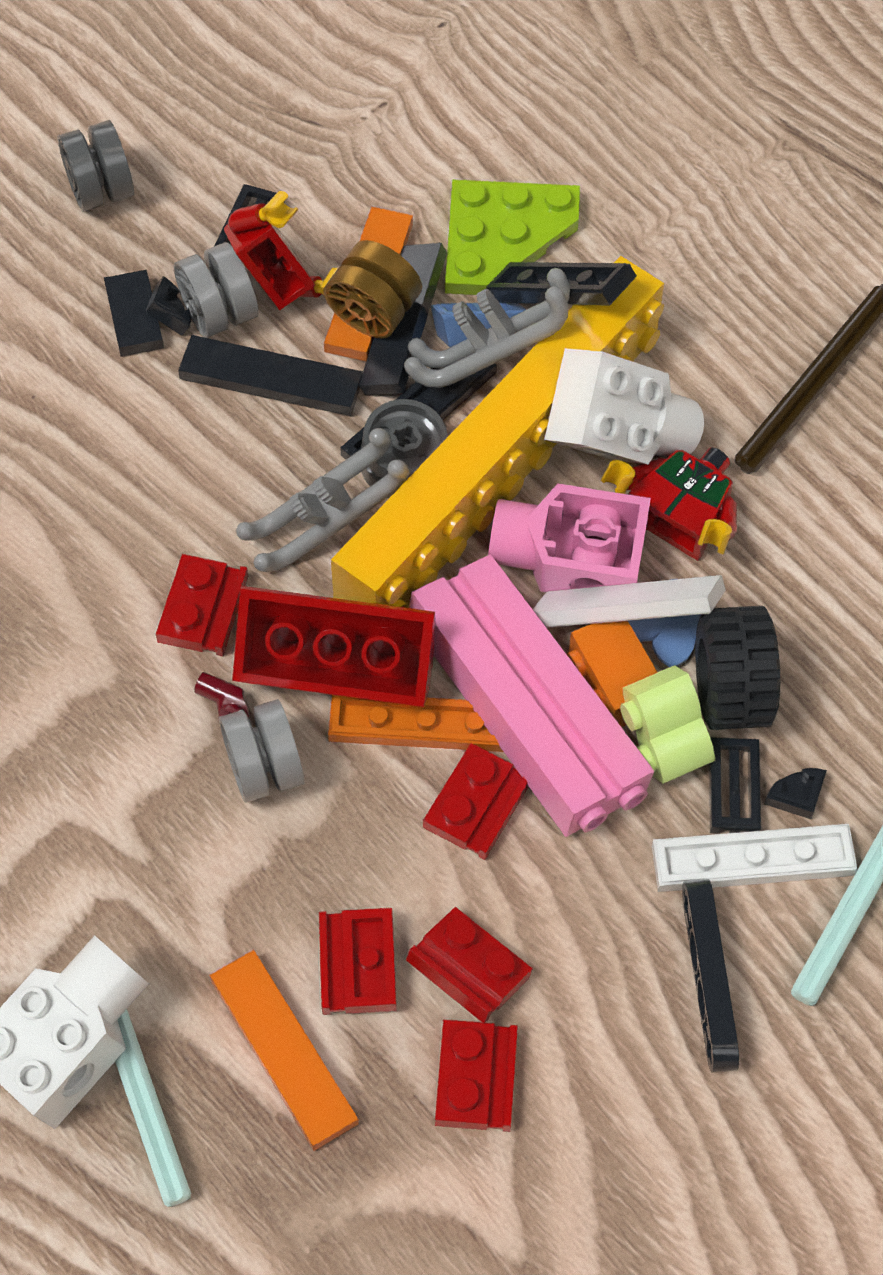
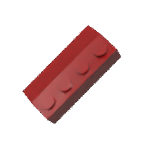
M241 586L232 681L424 707L430 691L435 650V612Z

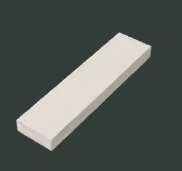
M722 575L548 591L536 604L533 611L546 628L710 614L726 589Z
M849 824L654 839L652 842L658 892L682 890L683 882L709 879L712 888L849 877L855 876L857 872Z

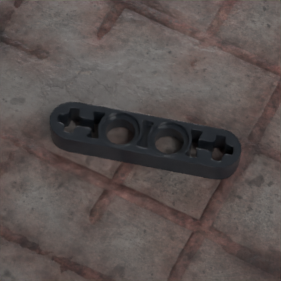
M709 879L684 881L682 885L683 909L708 1066L711 1073L736 1071L739 1069V1047L712 884Z

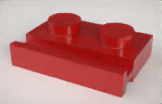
M182 554L156 631L157 643L203 652V650L214 651L216 655L223 657L239 608L241 586H246L249 577L248 568L240 566V569L228 567L227 563Z
M470 743L423 819V828L464 850L469 849L479 854L480 858L486 860L529 788L528 782L524 776L522 777L517 769L513 768L512 763Z
M454 907L427 932L417 946L411 947L406 958L408 963L483 1024L489 1020L490 1015L496 1009L499 1010L529 980L533 970L531 966L457 907Z
M392 908L342 910V913L327 914L326 911L319 912L322 1014L330 1015V1012L344 1011L346 1014L397 1011Z
M443 1019L435 1126L477 1130L493 1128L503 1129V1132H511L518 1025L502 1027L495 1026V1023L483 1024L482 1022Z

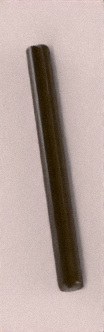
M883 284L872 289L735 455V464L741 468L742 472L750 474L760 469L883 318Z

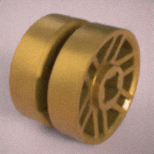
M364 240L354 245L343 260L342 266L335 271L324 287V297L333 312L350 327L374 338H387L393 333L403 319L405 312L410 309L420 295L422 282L415 269L400 254L383 244Z

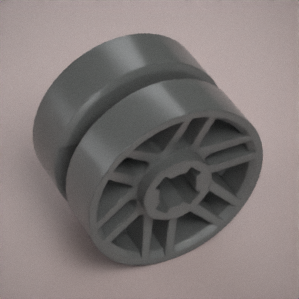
M110 120L88 126L90 145L87 144L83 133L79 129L57 135L63 165L75 199L82 212L104 205L103 186L112 202L134 196V185L129 165L119 136Z
M409 399L389 401L376 408L366 421L361 449L370 443V432L376 428H382L388 432L392 439L391 445L379 460L362 471V475L367 484L372 486L388 474L387 468L391 461L401 460L409 467L410 477L448 437L446 426L441 417L426 404Z

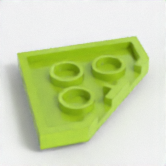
M452 179L445 294L477 295V293L486 289V286L509 262H535L545 255L547 248L561 237L567 239L578 231L580 186Z

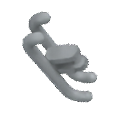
M558 268L551 269L547 274V280L551 287L545 293L546 300L511 318L508 317L491 291L485 289L477 293L478 305L491 325L489 329L485 328L464 301L453 305L452 312L455 321H457L467 339L443 351L430 349L422 339H412L408 344V349L413 357H409L404 363L406 372L419 384L426 387L441 388L454 384L552 336L563 327L568 318L570 285L565 273ZM427 367L438 368L439 370H432Z
M382 428L373 429L369 435L370 443L324 476L314 480L311 485L301 492H297L289 498L290 500L270 514L257 521L243 522L237 526V536L242 540L252 541L276 532L296 517H299L304 522L316 524L284 547L271 553L258 554L253 562L257 570L272 572L290 565L399 489L410 474L409 467L401 460L391 461L387 468L388 474L352 500L343 484L375 463L388 451L392 439L386 430Z

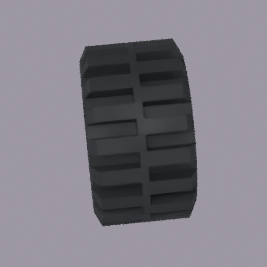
M765 606L714 608L710 614H701L696 630V678L701 712L709 729L725 730L771 727L777 715L780 701V659L774 623Z

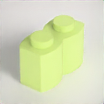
M674 665L623 687L625 703L620 705L621 714L628 728L631 731L636 730L639 744L637 749L653 768L654 778L664 784L715 761L713 745L702 719L699 699L687 672Z

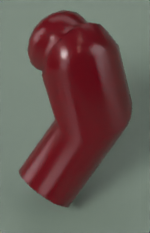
M206 672L201 673L195 684L194 693L216 702L219 714L218 721L219 717L243 710L249 719L250 710L245 692L241 687Z

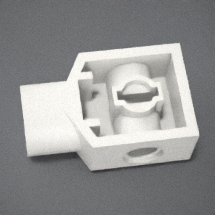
M565 348L544 440L612 460L649 464L654 455L668 458L676 450H684L689 454L695 450L701 440L704 429L702 409L696 401L671 393L668 373L603 351Z
M95 935L61 973L35 968L0 1007V1085L33 1116L56 1129L126 1050L117 1019L149 983Z

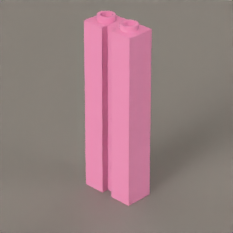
M491 554L460 568L458 576L448 581L442 577L412 591L409 608L435 612V658L464 698L474 707L473 710L482 718L490 734L494 735L498 740L501 749L519 774L525 777L528 786L565 837L581 829L584 832L592 831L607 819L608 814L621 807L624 811L630 810L647 797V788L654 774L653 768Z

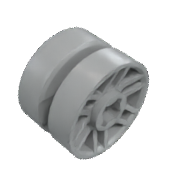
M228 242L205 250L204 261L195 254L174 263V274L186 309L189 308L192 321L204 338L227 330L228 319L237 326L258 317V304L251 281L242 261Z
M279 699L254 706L253 711L256 724L254 728H252L247 714L243 710L219 717V724L228 758L245 803L269 796L267 772H270L280 792L304 785L305 783L295 740Z

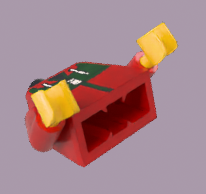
M278 191L267 204H255L235 210L230 215L228 224L224 228L236 255L279 310H282L299 297L319 298L321 294L324 295L325 285L338 269L331 268L324 281H322L320 276L309 275L287 239L278 229L284 227L298 211L297 207L290 208L284 203L289 196L284 191Z
M708 448L700 460L684 450H676L667 459L661 457L650 461L649 464H640L632 467L621 460H612L600 480L602 483L610 482L617 486L615 493L625 494L626 491L630 490L628 495L651 498L646 530L697 561L702 557L708 543L717 546V553L723 555L728 542L737 532V503L730 496L733 482L723 474L729 467L730 460L724 452L717 448Z

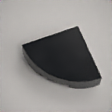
M163 276L156 284L145 312L182 336L190 327L191 314L189 308L185 310L177 296L180 292L179 289Z
M805 768L801 772H796L779 779L769 790L764 805L812 819L827 770Z

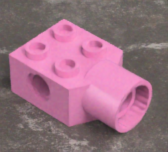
M557 484L539 505L498 499L492 524L488 555L491 554L499 565L532 570L541 592L637 583L651 498Z

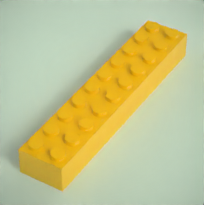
M620 256L614 263L630 264L637 277L610 306L573 305L568 310V318L563 327L552 336L539 341L331 559L333 598L408 608L412 591L435 581L438 571L447 562L453 563L461 556L466 548L467 540L475 531L482 532L489 526L494 518L498 499L511 501L521 490L525 477L533 469L536 471L540 470L550 458L552 448L557 443L544 439L565 348L603 351L632 362L642 351L648 353L655 346L660 336L658 322L664 310V304L661 303L664 283Z

